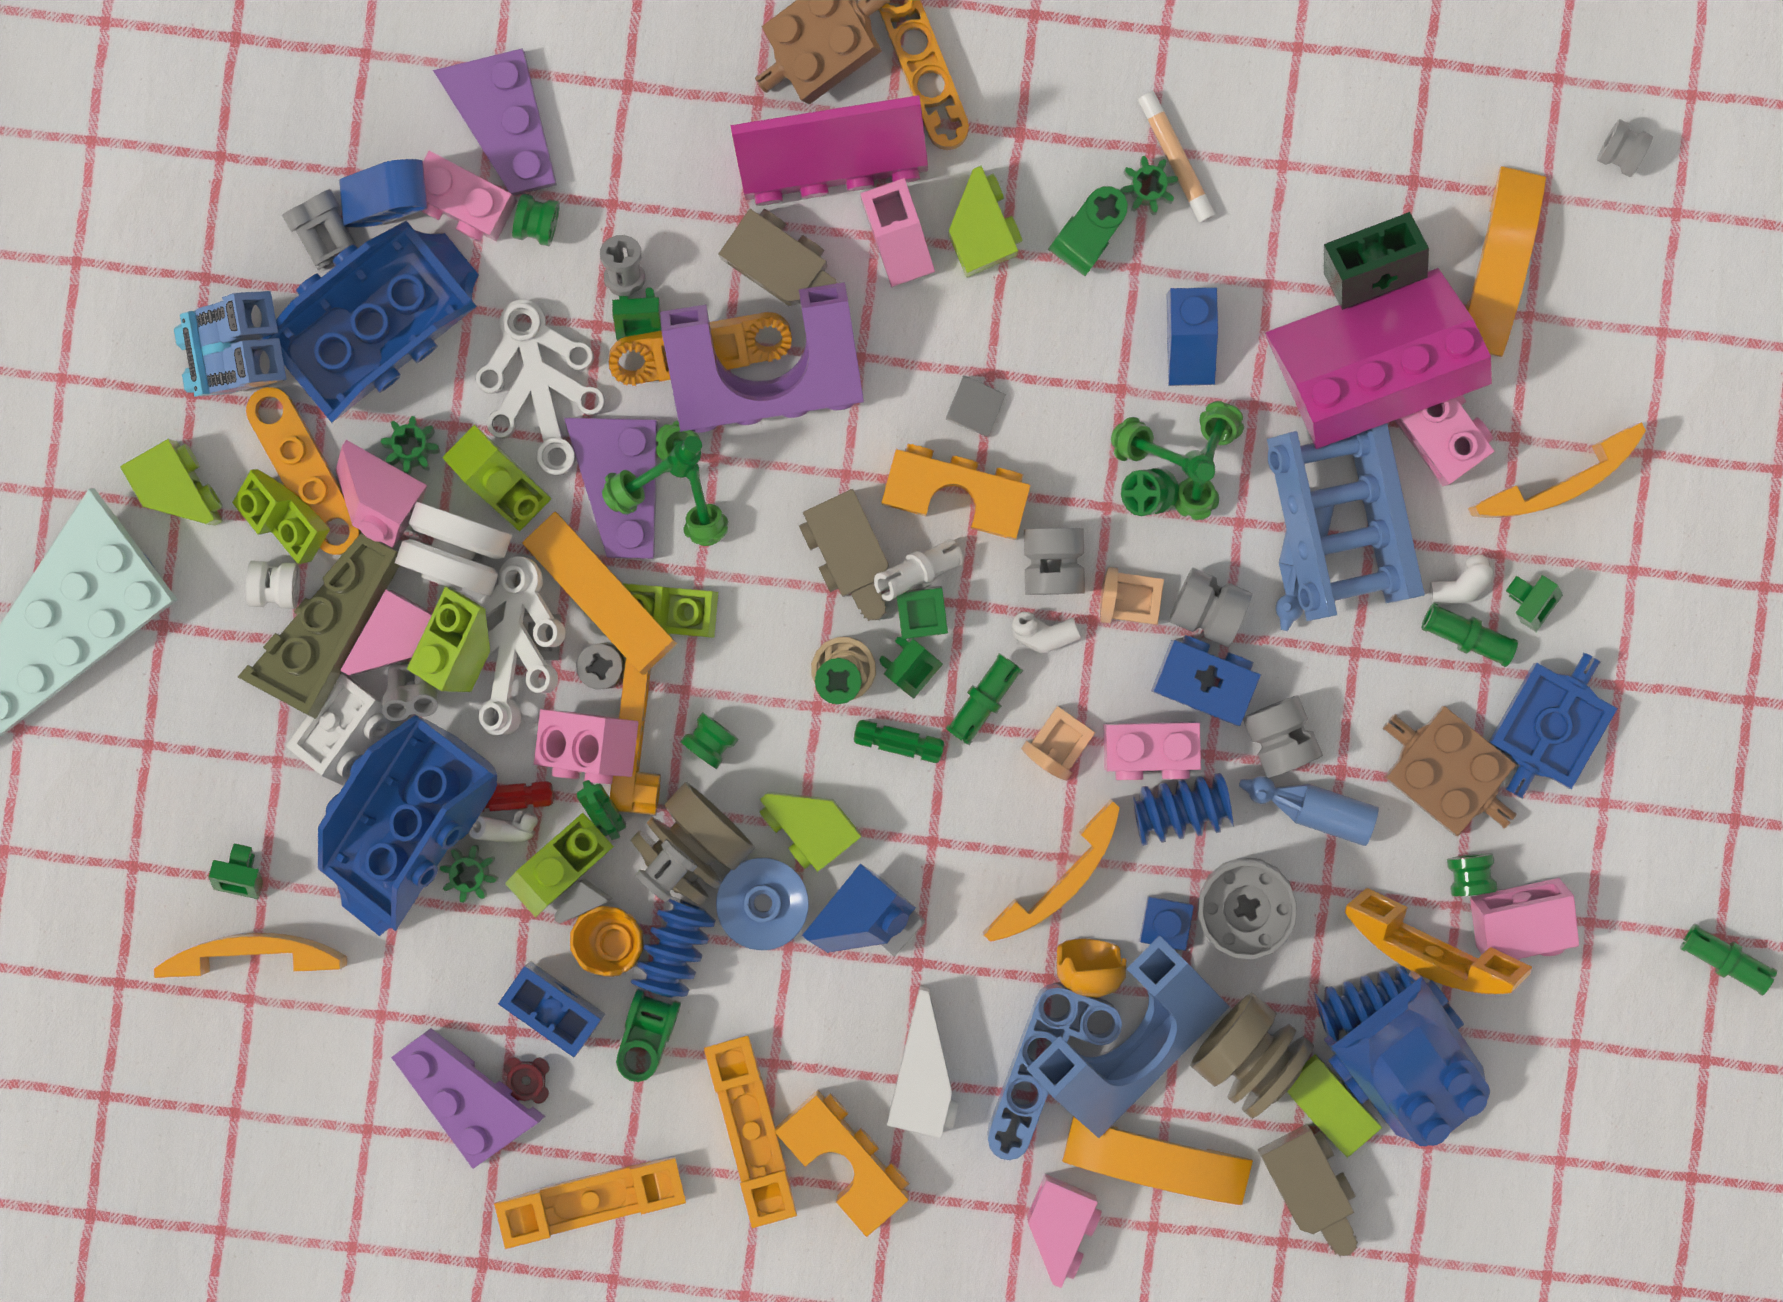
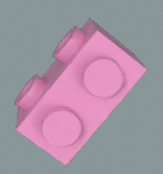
M428 151L423 161L427 209L421 212L437 220H440L442 214L458 221L456 230L480 242L483 235L497 241L518 202L516 198L498 186Z
M1463 395L1394 420L1442 486L1451 484L1495 452L1489 444L1493 440V436L1486 425L1478 417L1472 420L1461 406L1466 403Z
M1200 723L1103 724L1104 770L1107 772L1115 771L1116 780H1143V771L1162 770V779H1190V770H1201Z
M1560 878L1470 897L1475 942L1481 954L1492 947L1520 960L1536 955L1555 956L1563 953L1565 949L1579 946L1574 895Z

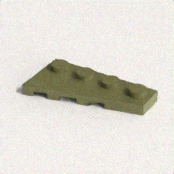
M361 533L322 578L324 584L311 599L305 598L294 610L297 616L280 635L275 633L263 646L266 652L253 667L247 665L238 678L316 719L342 672L340 671L400 566L395 563L398 552L380 542L367 538Z

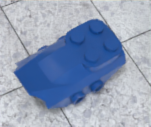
M406 220L366 241L359 248L355 244L348 246L334 258L333 263L336 265L322 277L318 273L312 275L296 289L299 296L292 300L276 319L278 333L262 337V339L279 338L284 366L331 423L375 388L381 393L393 385L401 377L398 370L411 359L415 363H419L429 356L438 347L434 341L477 307L472 301V293L479 274L445 233L428 234L414 230Z
M414 715L367 748L365 753L353 763L350 777L341 791L329 801L326 807V815L318 826V870L337 885L342 907L378 936H381L390 928L396 931L422 889L427 887L436 877L438 872L437 866L447 850L469 833L494 794L497 786V772L493 765L455 735L417 715Z
M1412 970L1407 974L1412 981L1409 987L1336 1042L1330 1035L1324 1038V1041L1335 1054L1328 1059L1329 1063L1343 1079L1362 1105L1365 1101L1369 1100L1395 1135L1413 1141L1419 1146L1426 1147L1442 1143L1463 1122L1481 1113L1487 1105L1490 1088L1485 1081L1483 1066L1458 1031L1464 1025L1463 1021L1448 1004V999L1434 981L1430 980L1426 983L1421 975Z

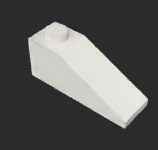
M919 986L889 1110L887 1126L941 1139L944 1127L953 1129L959 1102L951 1100L952 1087L929 988Z

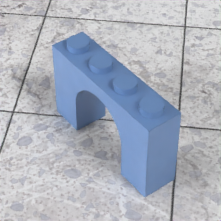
M1160 935L1127 968L1146 988L1149 995L1147 1012L1136 1031L1119 1047L1097 1057L1080 1055L1059 1036L1027 1068L1030 1074L1058 1103L1098 1138L1230 1007Z

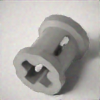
M616 235L607 239L600 248V260L606 268L604 272L605 286L610 289L611 293L618 296H630L642 289L645 283V271L639 265L642 258L641 247L638 241L630 236ZM623 248L627 249L628 257L624 258ZM619 274L622 276V284L618 281Z
M668 839L661 844L663 850L645 871L640 869L635 874L636 878L646 888L666 903L672 897L670 891L686 872H693L698 867L686 853Z

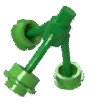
M1222 401L1208 404L1206 411L1202 412L1199 418L1202 435L1208 440L1207 445L1202 451L1192 450L1185 455L1154 444L1152 430L1145 423L1140 422L1139 418L1129 417L1124 422L1118 424L1112 432L1111 443L1115 448L1114 455L1121 461H1126L1127 459L1140 461L1150 453L1181 466L1183 472L1189 478L1178 484V501L1175 504V508L1182 516H1191L1193 520H1204L1211 515L1212 509H1216L1219 504V494L1210 481L1215 475V464L1213 462L1215 450L1218 445H1227L1241 436L1244 430V424L1241 422L1243 414L1236 406Z
M674 421L672 425L665 424L656 434V441L658 442L656 453L662 462L639 477H636L627 470H623L618 474L609 473L605 477L607 483H605L602 490L603 499L611 510L628 515L635 512L637 505L645 499L642 486L667 472L679 478L686 477L690 480L696 506L686 514V524L683 528L684 534L693 543L702 546L714 545L728 532V519L722 514L718 506L706 504L700 481L699 465L697 464L701 458L702 442L700 437L691 430L680 432L678 421Z

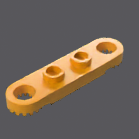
M763 312L710 322L716 355L727 370L750 366L752 363L763 361L773 362L774 359L778 360L781 359V356L786 355L791 347L792 335L790 325L784 317L777 313ZM765 326L766 328L772 326V328H777L780 331L781 339L773 346H763L756 341V333L759 332L760 328L762 330ZM662 331L628 336L614 343L609 352V369L612 376L618 382H622L624 385L632 384V386H636V384L659 380V382L671 380ZM632 350H635L636 353L640 352V355L644 356V365L634 371L624 369L619 364V358L623 353H627V351L632 352Z
M273 387L257 390L251 395L246 406L247 418L286 488L305 502L326 525L337 518L343 519L348 524L350 533L348 539L343 544L333 545L325 538L320 546V549L326 553L343 555L361 534V530L352 525L342 490L289 395ZM267 398H277L283 406L281 418L273 424H266L258 415L259 405Z

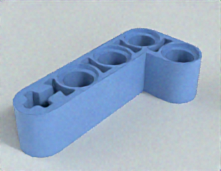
M1049 984L1039 991L988 1125L987 1138L989 1147L994 1155L1000 1159L1014 1160L1026 1152L1048 1096L1046 1089L1027 1070L1035 1061L1027 1054L1029 1044L1037 1038H1046L1053 1043L1059 1036L1066 1042H1068L1069 1036H1073L1095 1045L1110 1044L1117 1039L1122 1028L1121 1017L1113 1004L1101 998H1090L1076 994L1065 988L1063 984ZM1054 994L1067 997L1070 1003L1067 1013L1059 1018L1048 1016L1043 1009L1046 999ZM1099 1010L1107 1011L1113 1018L1111 1028L1102 1034L1093 1033L1087 1027L1090 1015ZM1026 1081L1036 1086L1038 1090L1037 1096L1031 1103L1019 1104L1011 1097L1012 1089L1019 1082ZM1005 1108H1008L1018 1116L1029 1117L1028 1121L1018 1117L1015 1132L1020 1140L1019 1142L1010 1141L1008 1147L1001 1145V1138L996 1134L998 1131L1006 1132L1011 1122V1114L1003 1113Z

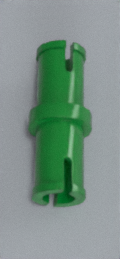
M1436 603L1429 607L1421 626L1423 631H1428L1457 644V649L1467 654L1473 651L1500 663L1504 667L1510 664L1518 647V640L1511 639L1482 626V620L1473 616L1470 619H1466L1438 606Z
M999 653L997 659L978 686L972 685L967 692L970 697L950 725H947L946 729L961 741L963 739V742L967 745H971L973 738L991 713L997 714L1001 709L1002 705L999 702L1019 674L1023 672V669Z
M1697 924L1692 925L1683 939L1686 942H1683L1680 946L1682 951H1687L1715 967V973L1725 978L1729 975L1757 991L1762 996L1769 990L1775 980L1773 978L1777 975L1778 970L1770 968L1742 952L1741 945L1734 941L1728 944L1703 930Z

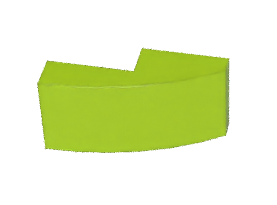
M258 469L250 470L232 502L258 535L272 532L297 564L312 562L330 531L325 522L297 495Z
M622 583L668 634L715 637L719 592Z
M1316 1054L1306 1061L1300 1076L1287 1091L1298 1106L1347 1158L1382 1129L1378 1120L1360 1104L1347 1089L1344 1082Z

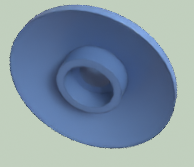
M772 858L749 859L742 862L734 871L730 870L723 879L716 898L717 916L724 931L736 943L753 950H772L790 942L802 929L809 908L808 893L801 877L787 864ZM766 894L771 898L772 906L768 911H759L755 907L754 900L758 895Z

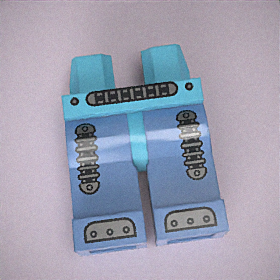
M271 291L232 293L222 297L223 301L180 314L181 324L174 328L177 346L182 350H186L189 368L185 369L182 379L184 390L194 393V397L232 394L287 380L279 338L256 340L278 333ZM254 305H257L261 312L262 321L260 327H254L252 323L251 313ZM263 351L267 353L270 360L268 374H263L260 368L259 360Z

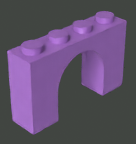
M845 282L799 289L806 333L804 352L798 363L789 372L767 381H751L740 378L722 365L714 349L706 304L660 312L661 330L680 432L688 430L698 433L708 432L719 425L731 423L752 425L760 422L763 418L781 415L787 418H796L812 410L824 408L836 411L845 410L852 407L855 403L864 402Z

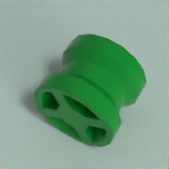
M522 193L515 212L512 238L524 240L530 237L537 239L540 245L549 247L557 226L560 208L559 201L549 199L545 203L535 201L532 195Z
M1158 467L1133 471L1126 476L1122 483V502L1128 511L1137 516L1168 512L1178 501V481L1170 471Z
M843 658L829 659L820 666L815 676V686L820 697L828 703L836 705L845 704L854 699L859 693L862 684L861 673L857 666Z
M702 712L697 719V728L693 733L686 734L680 742L707 764L717 769L722 763L724 751L729 747H734L739 739L720 723Z
M1492 853L1464 855L1447 859L1448 869L1453 872L1454 882L1450 886L1451 896H1472L1498 891L1497 881L1491 878L1490 868L1494 864Z

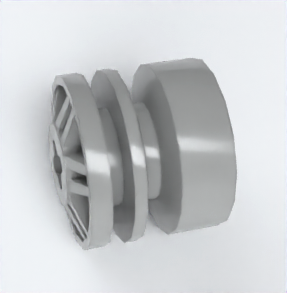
M1240 857L1222 863L1208 875L1200 891L1198 917L1204 935L1217 950L1233 958L1254 960L1272 954L1288 940L1296 924L1297 903L1290 882L1277 867L1261 859ZM1245 894L1249 900L1257 898L1260 901L1255 906L1256 915L1249 918L1245 913L1239 915L1235 913L1234 910L1239 906V896Z

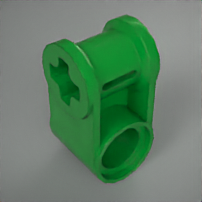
M1103 186L1094 190L1074 217L1071 216L1048 250L1080 274L1086 276L1108 246L1109 239L1127 214L1128 203L1125 195L1119 189L1112 186ZM1110 197L1116 202L1113 210L1118 215L1116 218L1108 215L1104 220H1101L1096 216L1099 208L1094 204V201L1098 199L1104 202Z
M636 990L625 1022V1032L616 1060L618 1071L624 1078L633 1082H641L647 1080L656 1072L666 1043L669 1042L681 1002L674 1001L672 1004L645 996L644 990ZM643 1011L660 1016L663 1020L646 1015ZM642 1047L648 1051L651 1057V1065L648 1070L635 1072L630 1069L626 1062V1055L631 1048Z

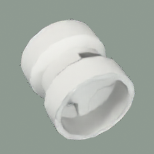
M250 561L247 569L245 589L248 607H264L267 603H276L280 608L296 609L300 593L299 565L297 563H282L279 567H272L264 561Z

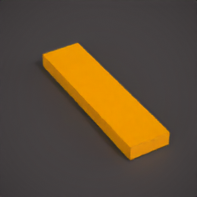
M556 511L522 542L529 552L642 675L646 674L677 644Z

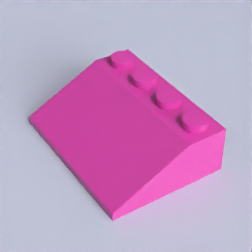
M919 95L730 125L744 196L746 200L755 199L757 206L780 203L783 201L782 195L801 192V198L824 196L829 194L828 187L846 185L847 191L865 190L874 187V180L892 177L893 182L905 178L906 183L920 180L919 173L928 171Z
M1439 268L1428 271V278L1342 310L1340 305L1265 332L1268 343L1316 449L1492 384L1491 355L1472 316Z

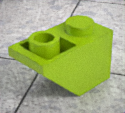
M982 166L972 170L948 232V237L966 278L1018 255L1016 244L1023 241L1014 218L1010 216L1004 219L998 205V201L1003 200L1004 196L994 173L986 176Z
M473 425L442 457L465 484L519 532L551 500V497L476 425Z
M167 439L120 466L142 507L213 526L223 522L217 511L222 508L221 501L210 484L203 486L194 471L200 468L199 463L187 444L180 446L178 441Z
M445 586L407 670L440 691L472 692L490 653L485 608L453 588Z
M768 792L759 799L765 806L759 813L775 833L783 828L794 842L788 849L804 869L812 864L817 872L820 871L862 836L834 799Z
M581 813L523 864L505 884L536 918L614 846L584 813Z

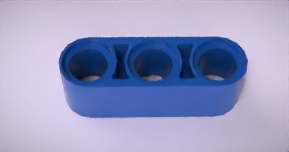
M419 159L383 162L339 180L344 227L378 226L427 209L423 161Z

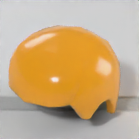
M598 906L578 917L570 932V950L578 964L585 971L596 975L614 977L628 972L637 964L644 950L643 930L633 915L616 907Z
M1072 939L1059 944L1057 947V976L1065 988L1076 994L1090 998H1099L1116 992L1126 979L1127 959L1122 958L1121 961L1120 948L1115 944L1093 939Z

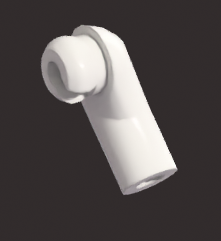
M1483 555L1470 556L1466 560L1465 571L1457 581L1430 582L1431 604L1473 602L1492 581L1493 569L1490 567L1489 560Z
M1020 612L1012 621L1011 630L1016 640L1038 653H1047L1081 639L1073 618L1049 626L1035 618L1034 614L1030 612Z
M523 809L514 812L512 821L479 816L469 834L474 839L490 842H526L534 836L535 831L533 829L537 825L538 819L535 814Z

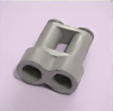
M331 189L321 192L282 215L290 231L297 232L314 265L318 266L317 270L332 264L333 260L330 259L337 256L348 246L355 244L347 227L343 226V220L336 209L340 205ZM324 224L337 249L330 253L316 230V227Z
M392 664L388 668L387 691L382 697V713L390 721H402L411 714L427 717L434 714L438 708V692L436 688L407 670L409 664ZM415 681V684L406 685L408 682Z

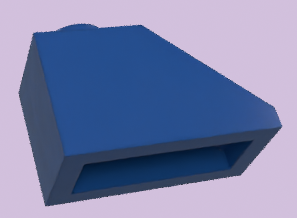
M1217 287L1170 288L1166 294L1168 386L1215 385L1218 342Z
M860 863L802 936L827 953L887 944L893 936L899 934L905 928L909 916L916 907L879 875Z

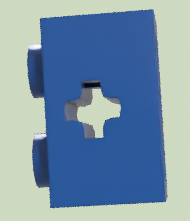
M1187 635L1184 636L1182 643L1171 640L1151 692L1233 725L1241 726L1261 674L1251 671L1254 662L1229 652L1225 660L1208 653L1210 644ZM1209 666H1212L1214 668L1213 676L1220 679L1217 687L1208 686L1205 692L1200 690L1201 681L1196 679L1195 675L1197 670L1207 671Z
M531 961L522 968L498 1003V1005L573 1058L580 1052L606 1015Z

